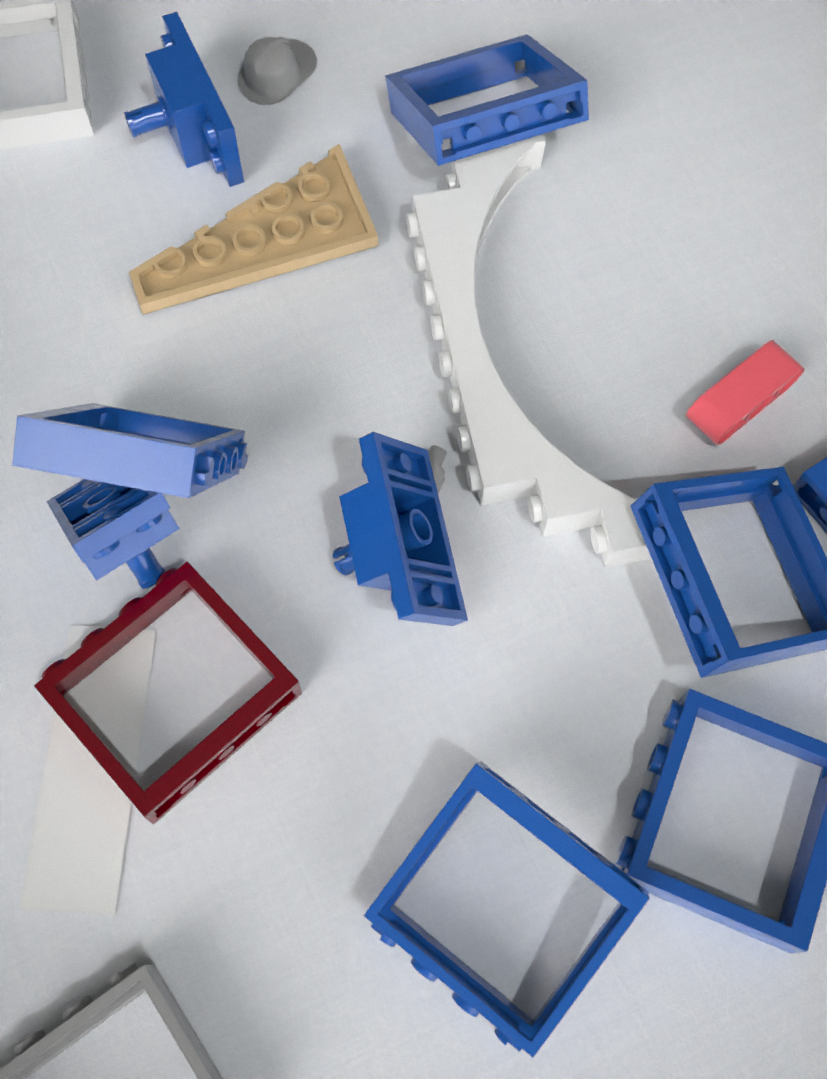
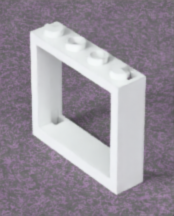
M73 0L0 1V38L59 30L67 101L0 111V150L94 136L80 23Z

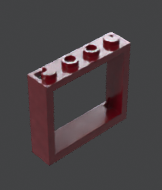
M188 561L178 569L172 568L165 572L158 579L156 587L144 597L134 598L124 605L119 612V617L108 626L98 628L89 633L83 639L81 647L66 660L60 659L51 664L43 672L42 679L34 685L37 691L134 806L153 825L302 694L298 679ZM192 591L273 679L144 791L72 707L64 695Z

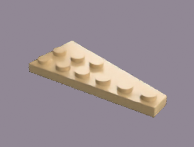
M340 144L328 150V156L316 164L310 161L298 168L299 174L285 183L275 182L226 212V219L209 228L208 225H205L194 232L195 238L178 248L170 246L129 271L142 313L147 314L377 247V232Z

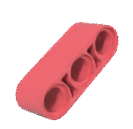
M771 340L701 395L689 408L686 417L718 446L789 389L805 369L774 340Z

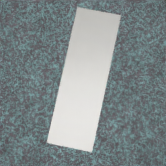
M69 625L63 659L66 660L81 647L83 639L89 633L98 628L105 627ZM144 629L64 695L134 780L157 632L154 629ZM55 711L19 910L115 915L132 802Z

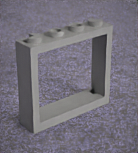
M136 963L124 971L114 974L107 981L111 989L94 1001L90 996H86L67 1008L61 1014L64 1023L46 1035L44 1030L41 1029L20 1042L13 1049L17 1057L0 1068V1079L28 1078L146 992L198 1079H223L154 965L146 964L138 968Z

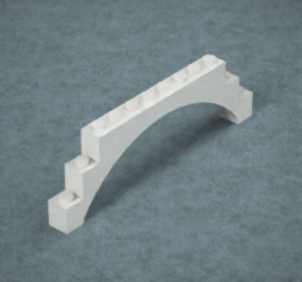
M544 134L452 161L451 173L445 174L446 190L413 195L412 212L406 213V223L409 237H416L418 246H414L417 270L424 271L426 280H422L424 301L426 306L433 305L435 315L430 316L434 341L441 340L443 351H439L441 372L443 377L450 376L452 388H448L450 410L452 414L459 413L462 425L457 426L459 448L461 452L468 451L471 465H466L470 491L478 492L481 506L528 497V509L532 522H539L542 536L591 528L593 549L596 554H602L605 568L650 560L652 558L630 507L637 499L607 485L579 467L552 445L529 421L507 391L495 369L479 326L474 295V271L484 235L497 210L511 190L531 169L541 168L546 142Z

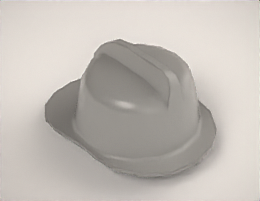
M264 37L258 39L249 46L245 53L244 65L238 75L240 91L249 101L259 105H272L281 102L311 76L316 69L317 57L309 45L297 39L284 37Z

